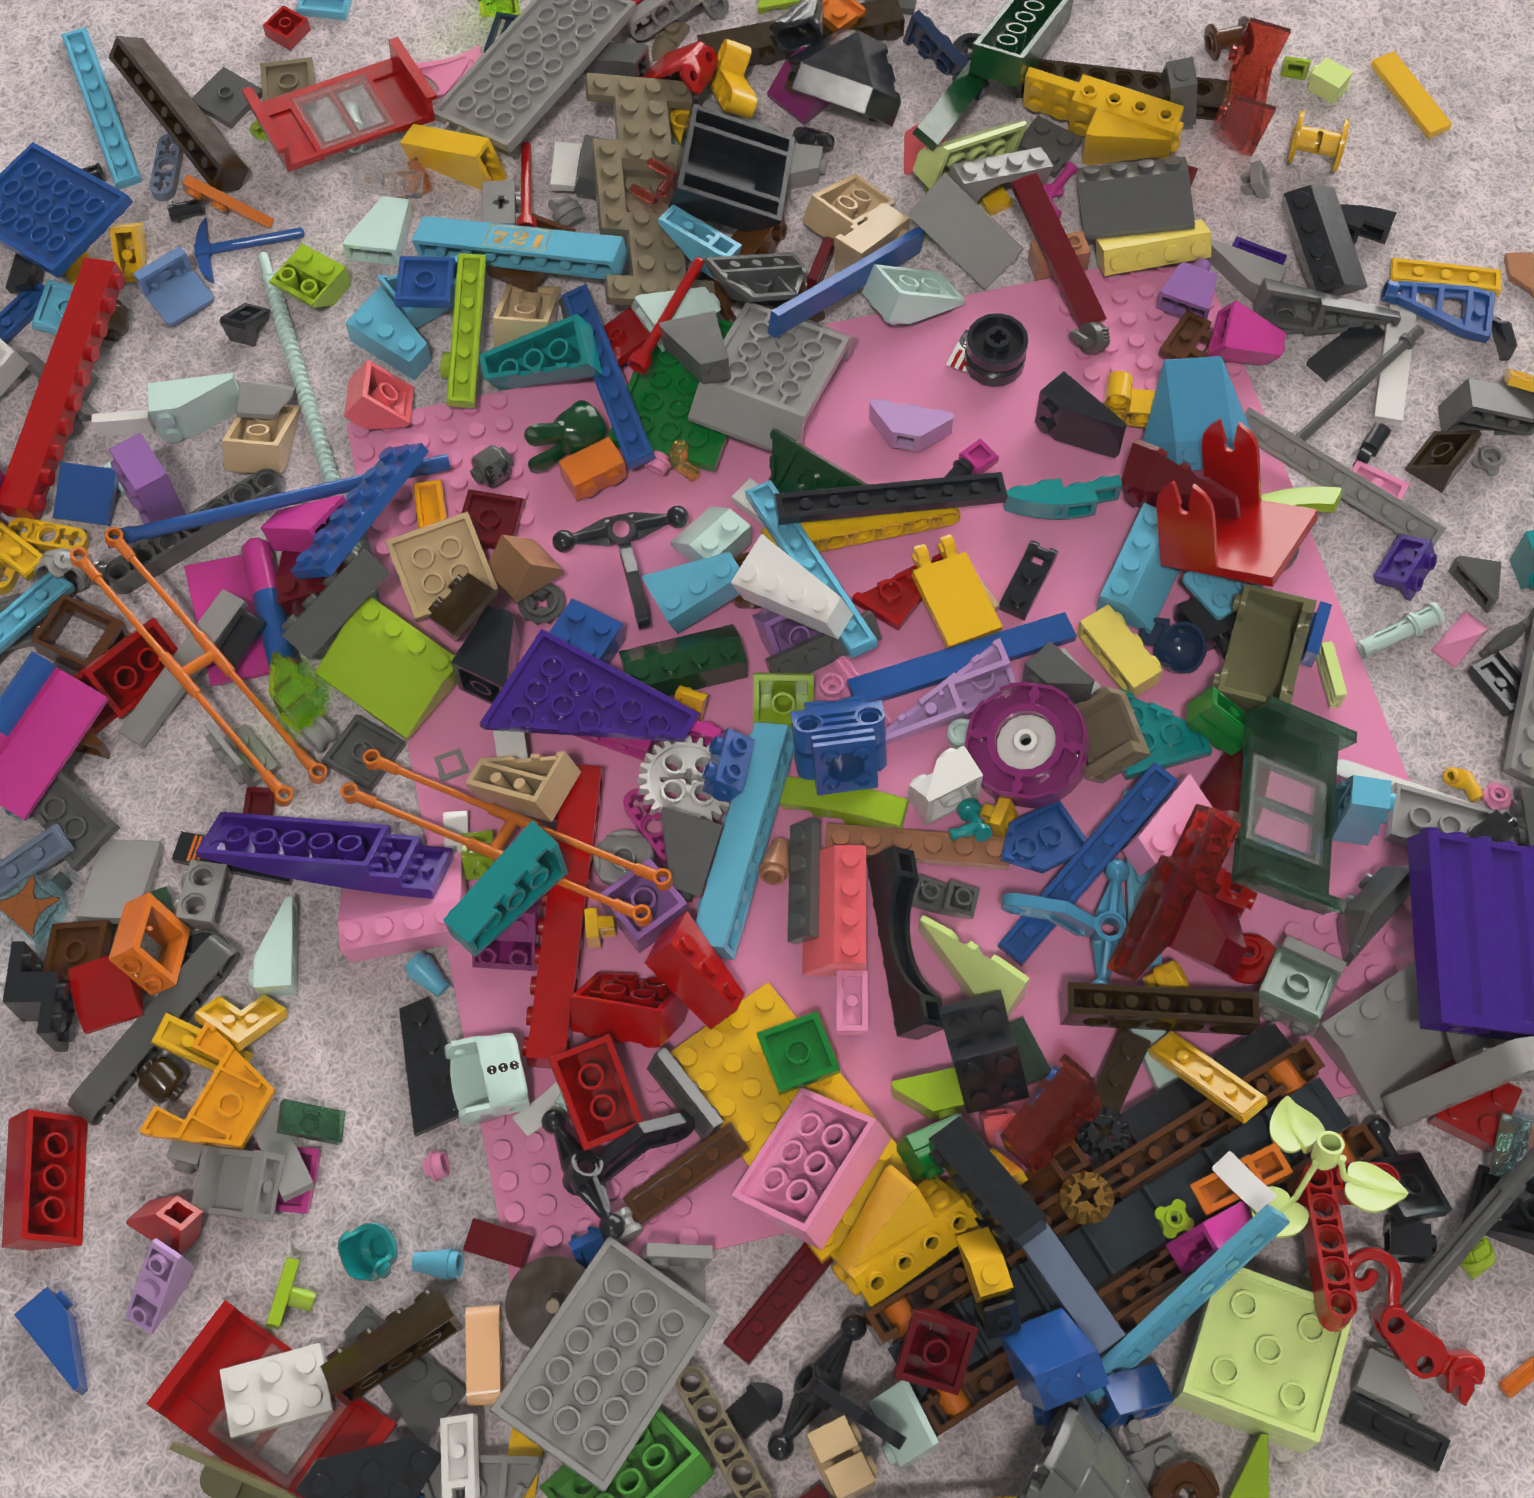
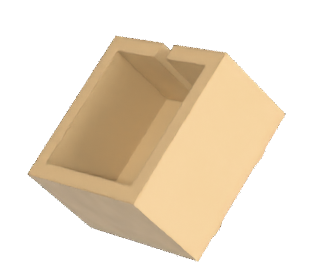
M845 1415L808 1433L806 1438V1444L832 1498H858L874 1489L875 1479L877 1478L876 1474H878L871 1455L867 1454L864 1456L859 1448L862 1446L861 1441L863 1439L855 1422L848 1423Z

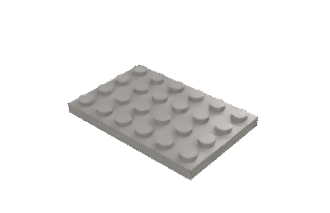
M608 1237L489 1411L601 1492H605L719 1314L618 1241Z

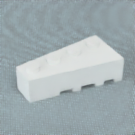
M763 534L759 536L731 581V584L744 600L836 639H839L853 616L849 607L838 594Z

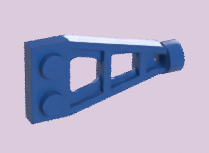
M1387 280L1383 286L1380 301L1397 304L1461 337L1487 343L1491 337L1495 292L1469 285L1409 281L1395 282L1392 280ZM1417 293L1433 295V308L1417 302ZM1443 299H1459L1463 302L1461 319L1455 318L1443 311Z

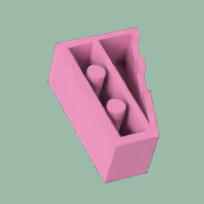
M1189 773L1154 811L1148 821L1123 849V852L1140 877L1208 839L1224 824Z

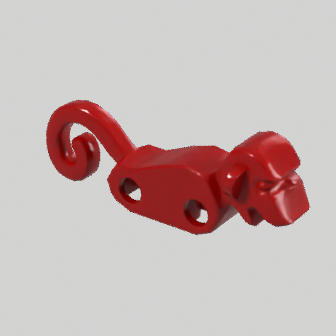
M1363 1247L1350 1253L1349 1261L1355 1291L1357 1292L1371 1289L1379 1277L1376 1270L1367 1268L1364 1275L1357 1278L1355 1270L1360 1264L1365 1261L1375 1260L1379 1261L1385 1268L1387 1276L1385 1302L1377 1303L1372 1311V1319L1375 1329L1397 1359L1404 1363L1406 1369L1420 1379L1434 1378L1439 1375V1387L1447 1394L1451 1393L1452 1397L1461 1405L1467 1406L1470 1397L1475 1391L1474 1386L1477 1384L1481 1385L1485 1377V1366L1482 1360L1467 1349L1447 1351L1440 1338L1407 1315L1400 1304L1402 1290L1400 1266L1388 1252L1377 1247ZM1395 1317L1394 1324L1388 1327L1390 1319ZM1424 1357L1423 1362L1417 1366V1361Z

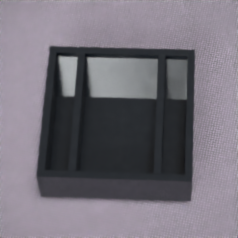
M693 104L684 124L668 208L675 205L690 215L744 232L779 225L782 220L795 137Z

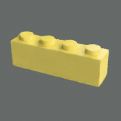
M1202 219L1195 220V229L1096 239V260L1105 276L1211 257V231Z

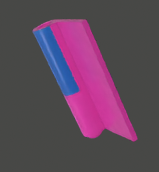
M261 538L249 539L241 547L242 555L184 566L196 623H198L222 589L244 600L249 605L246 610L267 623V626L236 672L242 680L293 669L298 665L295 647L281 635L284 631L281 625L288 619L287 613L277 602V572L270 544ZM214 662L206 666L211 687L233 683V680L230 677H226Z
M33 651L0 696V805L25 821L109 701V698L60 670L53 663Z

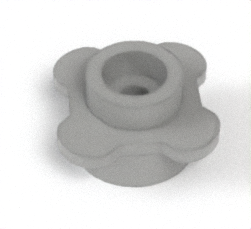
M1482 446L1479 456L1473 459L1472 464L1475 468H1482L1487 471L1488 475L1496 476L1499 473L1500 465L1505 464L1507 459L1498 447Z

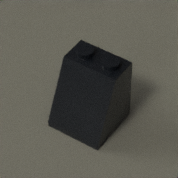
M488 605L451 661L459 689L491 705L519 662L520 641L514 617L509 611L503 608L496 609Z

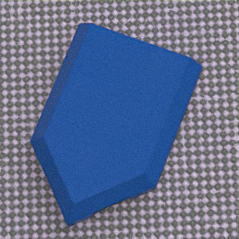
M1058 801L1049 806L1040 807L1009 822L1000 861L1043 874L1071 860L1087 841V838L1061 801Z

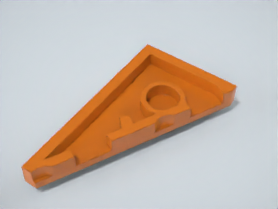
M188 174L186 175L182 183L183 191L190 197L199 201L201 199L211 203L210 206L224 214L226 211H230L268 229L271 228L274 218Z

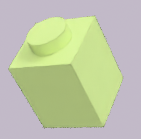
M1326 57L1320 65L1316 64L1311 69L1308 75L1310 82L1307 90L1334 105L1348 89L1353 72Z

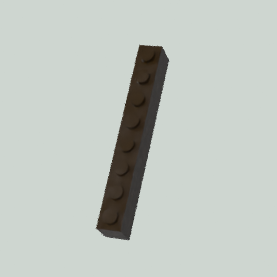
M874 0L860 3L866 8V16L864 18L860 17L857 23L849 28L851 30H858L878 41L895 40L898 37L904 36L905 18L898 0ZM774 20L697 35V41H703L706 46L712 47L716 55H718L724 39L751 47V56L747 68L760 64L768 65L775 61L785 60L791 56L786 50L777 48L770 38L773 32L769 29V25ZM823 24L822 39L834 33L825 24Z
M116 36L108 58L206 182L215 189L239 190L249 170L144 38Z

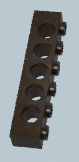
M1067 982L1059 994L1060 1025L1172 1030L1232 1035H1250L1260 1025L1259 993Z

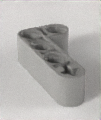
M644 0L637 5L638 11L625 24V27L636 40L643 41L698 4H701L711 17L721 18L728 12L729 3L728 0H718L714 6H710L713 0ZM664 7L661 13L655 14L658 8Z

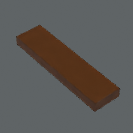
M729 1122L622 1199L633 1212L637 1222L643 1227L745 1155L750 1149L734 1125Z

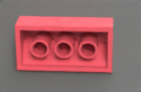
M833 845L820 850L819 938L803 942L802 975L836 976V970H866V845Z

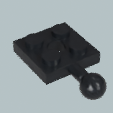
M1382 1118L1368 1120L1366 1126L1383 1149L1382 1154L1384 1155V1157L1372 1159L1370 1162H1382L1393 1166L1400 1176L1399 1183L1408 1191V1195L1404 1200L1389 1208L1397 1224L1443 1217L1451 1212L1453 1209L1422 1154L1418 1152L1398 1155L1389 1139L1391 1128L1388 1122Z

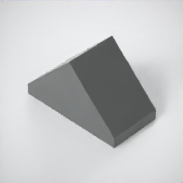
M1461 555L1456 557L1448 572L1486 613H1489L1499 599L1501 562Z

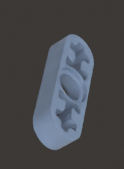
M169 134L161 136L158 140L149 184L153 197L162 202L172 199L176 194L183 158V151ZM170 146H171V150H170L171 155L169 154V152H168V150H167V148H169ZM166 164L174 165L169 171L160 170ZM162 180H165V183H166V186H167V187H164V188H163V181H162Z

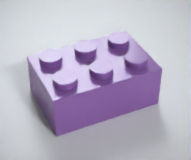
M141 433L109 449L114 458L110 464L118 476L126 496L132 506L136 507L144 524L186 515L166 471Z

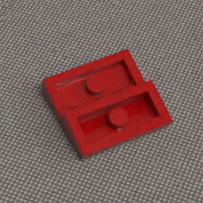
M109 955L68 969L74 1006L85 1034L144 1016L141 986L136 984L134 980L109 960Z

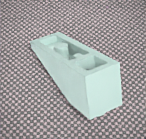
M292 896L285 897L254 956L253 969H249V986L255 990L259 997L264 994L269 997L297 994L298 906Z

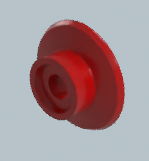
M1245 933L1243 936L1247 949L1244 954L1252 953L1253 956H1243L1234 978L1228 977L1242 984L1260 983L1265 978L1276 949L1265 937L1258 934Z

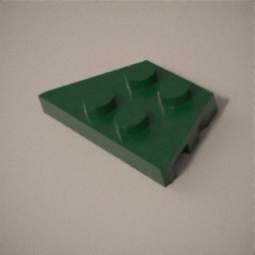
M772 429L770 433L772 455L769 459L771 477L769 480L772 481L779 493L869 485L780 430Z

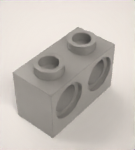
M190 860L188 870H184L181 878L182 892L180 898H177L174 902L173 914L189 928L218 932L233 877L227 864ZM208 877L211 878L208 884L203 886L199 885L203 879ZM204 906L198 914H191L194 908Z

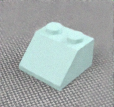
M710 506L670 542V545L690 562L730 552L733 558H735L752 543L751 525L730 508Z
M901 1380L868 1402L870 1414L907 1437L900 1450L884 1440L885 1444L881 1446V1449L890 1466L895 1463L900 1471L936 1452L939 1441L909 1382Z

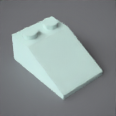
M874 264L862 292L869 300L870 305L883 316V320L891 325H897L898 323L912 324L962 306L966 301L938 271Z
M233 373L148 383L149 413L163 442H180L182 439L196 436L235 414L240 389Z

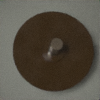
M546 1256L526 1264L514 1276L506 1294L505 1313L512 1332L524 1345L529 1348L534 1346L585 1271L581 1264L566 1257Z

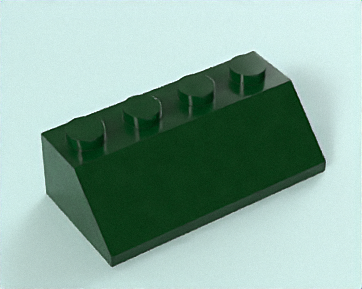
M733 624L619 651L625 674L667 696L675 695L680 685L697 690L748 677L747 659L740 635Z

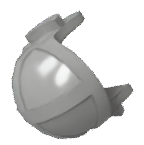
M70 549L47 551L40 558L34 571L38 580L48 572L58 579L65 577L74 585L75 591L73 592H79L85 588L88 576L81 568L74 567L71 564ZM81 555L75 556L76 559H83Z

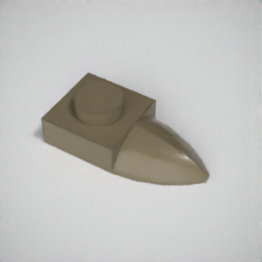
M675 20L655 33V41L651 50L653 61H658L666 53L676 50L690 32V25Z

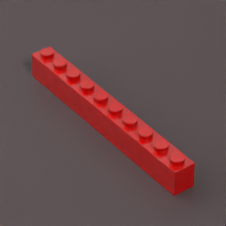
M84 257L0 488V510L8 517H24L39 520L41 512L45 510L49 489L55 482V472L59 461L64 457V447L68 436L72 434L76 413L82 406V396L85 388L90 383L94 363L99 358L102 340L108 333V323L111 315L116 310L119 292L125 285V275L114 261Z
M576 764L581 773L554 818L557 821L555 831L595 847L604 781L602 766ZM554 839L559 845L568 870V874L563 878L590 889L593 855ZM558 884L542 896V906H546L545 917H540L538 923V935L542 936L541 946L535 947L534 965H538L537 976H532L530 982V995H534L533 1006H528L526 1012V1025H530L529 1037H524L522 1042V1056H526L529 1067L552 1069L548 1058L569 1050L571 1046V996L578 990L585 934L584 909L588 908L589 897Z

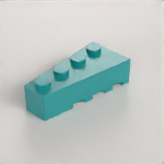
M531 821L443 919L449 934L470 954L476 957L568 874L558 843L534 821Z

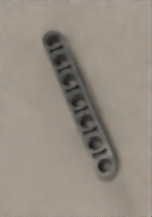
M264 468L189 514L283 493L284 489L277 472L270 468ZM259 513L148 538L131 549L136 553V558L155 578ZM122 555L110 561L104 569V574L109 584L117 594L131 593L147 583L146 579L133 564L127 562Z
M217 935L209 936L181 967L177 984L156 996L144 1010V1016L137 1018L74 1091L68 1101V1107L92 1126L101 1123L103 1120L102 1116L104 1114L108 1115L138 1081L139 1077L137 1074L152 1057H158L163 1049L150 1042L165 1013L188 1022L238 963L240 952Z

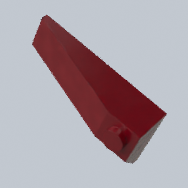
M1137 438L1134 440L1121 479L1125 501L1129 504L1142 507L1143 503L1156 507L1158 494L1165 485L1175 480L1182 500L1181 508L1184 511H1190L1188 504L1192 486L1196 484L1211 499L1215 510V517L1238 519L1241 516L1238 495L1209 477H1205L1202 480L1190 470L1191 466L1185 462H1182L1181 465L1167 458L1168 452L1164 449Z
M1255 718L1257 720L1256 739L1247 746H1243L1240 751L1232 756L1224 752L1200 787L1224 825L1253 833L1260 818L1279 725Z

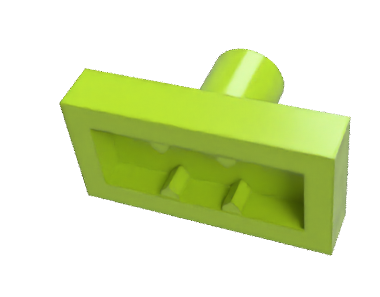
M290 1257L286 1258L267 1319L266 1328L279 1330L286 1306L311 1312L316 1292L292 1286L300 1260Z

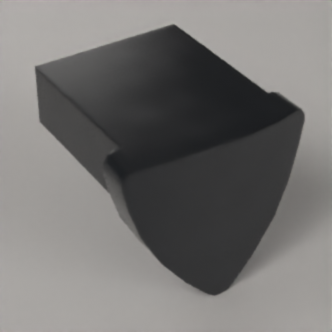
M752 1382L746 1387L747 1391L725 1410L744 1439L751 1437L768 1421L771 1422L778 1416L783 1403L782 1391L767 1383Z

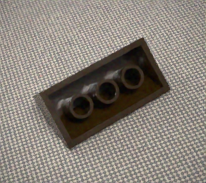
M439 1288L434 1291L428 1289L414 1299L415 1303L405 1310L400 1308L393 1311L385 1318L386 1323L375 1330L374 1328H369L356 1337V1343L347 1349H344V1347L338 1348L326 1357L327 1362L320 1367L332 1394L346 1406L350 1405L464 1328Z

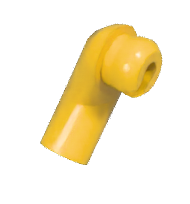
M1449 767L1444 770V782L1451 787L1464 790L1470 802L1480 801L1485 796L1470 771L1456 767Z

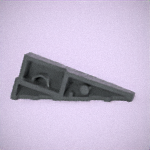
M1265 277L1254 304L1255 313L1286 332L1287 335L1303 333L1304 336L1345 332L1348 331V328L1364 326L1365 329H1372L1374 325L1388 323L1398 326L1401 320L1399 311Z

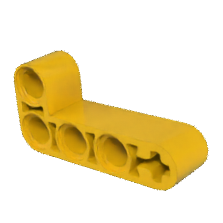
M724 39L717 55V69L709 82V86L724 111L750 119L757 105V96L744 77L751 56V47Z
M1111 372L1107 377L1103 404L1127 424L1126 426L1146 428L1155 391L1132 388L1133 376L1128 372Z

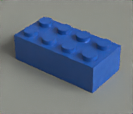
M573 598L549 632L607 664L611 663L625 641L622 622Z

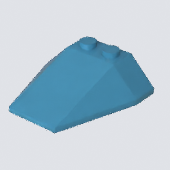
M1222 356L1166 359L1163 361L1142 441L1164 449L1168 452L1167 458L1178 465L1185 462L1191 466V471L1203 470L1202 438L1203 433L1211 423L1221 418L1227 437L1226 445L1230 449H1235L1233 442L1238 423L1242 422L1250 429Z

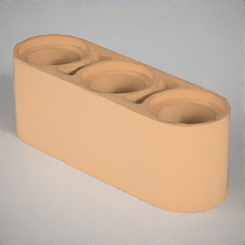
M501 1305L466 1307V1397L468 1407L493 1405L501 1394V1389H504L503 1359H500V1354H503V1329L499 1323V1320H502Z

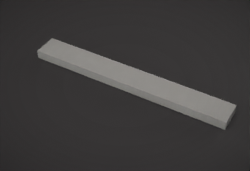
M1248 407L1245 417L1251 432L1257 439L1259 448L1322 487L1342 488L1341 499L1396 533L1432 540L1434 547L1446 530V527L1251 407Z

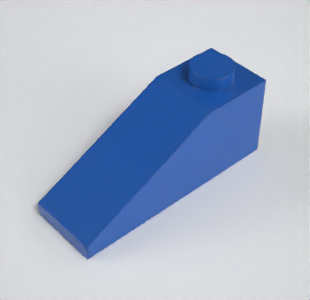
M46 1287L17 1311L14 1316L71 1388L84 1395L88 1391L76 1317L69 1310L73 1303L63 1291L60 1290L58 1293H55Z

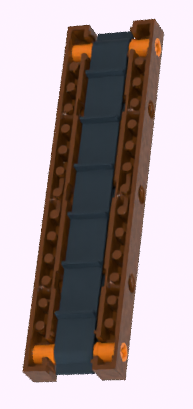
M1304 1039L1242 1078L1244 1082L1266 1096L1267 1104L1271 1102L1273 1105L1288 1095L1296 1104L1317 1117L1324 1126L1325 1131H1333L1339 1134L1338 1131L1351 1124L1320 1077L1305 1085L1319 1074V1070L1325 1067L1307 1039ZM1208 1099L1095 1169L1091 1173H1099L1103 1179L1109 1181L1114 1194V1200L1118 1197L1121 1202L1113 1206L1110 1214L1099 1223L1085 1225L1070 1219L1061 1207L1060 1192L1038 1205L1046 1215L1047 1224L1116 1322L1199 1268L1197 1267L1185 1275L1182 1274L1166 1244L1187 1231L1177 1233L1173 1239L1166 1238L1163 1235L1159 1221L1154 1216L1156 1208L1159 1206L1167 1207L1172 1205L1175 1199H1180L1185 1202L1186 1213L1188 1217L1194 1220V1227L1238 1204L1239 1202L1206 1216L1189 1185L1214 1173L1212 1167L1229 1151L1238 1159H1241L1273 1144L1269 1134V1125L1272 1114L1279 1103L1258 1116L1255 1114L1243 1124ZM1364 1122L1357 1127L1352 1125L1339 1134L1345 1143L1341 1154L1346 1156L1345 1162H1366L1383 1151ZM1227 1130L1229 1133L1209 1147L1202 1148V1144L1223 1131ZM1281 1150L1288 1164L1304 1154L1302 1150L1296 1153H1286ZM1311 1152L1307 1154V1159L1291 1167L1293 1173L1288 1178L1272 1186L1285 1190L1291 1198L1295 1193V1184L1305 1166L1312 1162ZM1310 1180L1312 1184L1319 1186L1316 1182ZM1080 1187L1082 1194L1077 1203L1088 1201L1094 1206L1093 1196L1097 1190L1087 1193ZM1172 1216L1171 1220L1177 1222V1217ZM993 1235L1003 1254L1006 1266L1011 1270L1009 1275L1013 1289L1006 1297L1008 1300H1016L1019 1308L1020 1324L1059 1307L1063 1308L1023 1250L1020 1248L1014 1253L1008 1244L1002 1246ZM1151 1250L1156 1254L1131 1271L1126 1267ZM960 1254L862 1316L879 1347L887 1342L890 1345L902 1337V1340L888 1348L895 1363H897L913 1309L940 1310L952 1302L954 1307L945 1313L979 1328L967 1367L986 1356L988 1362L971 1373L965 1372L959 1395L910 1383L917 1399L934 1390L933 1393L923 1398L924 1403L920 1405L936 1437L1017 1386L1000 1337L988 1340L975 1317L973 1304L976 1301Z

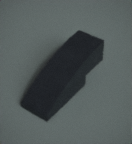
M1340 204L1353 244H1356L1359 236L1385 244L1397 212L1364 205Z

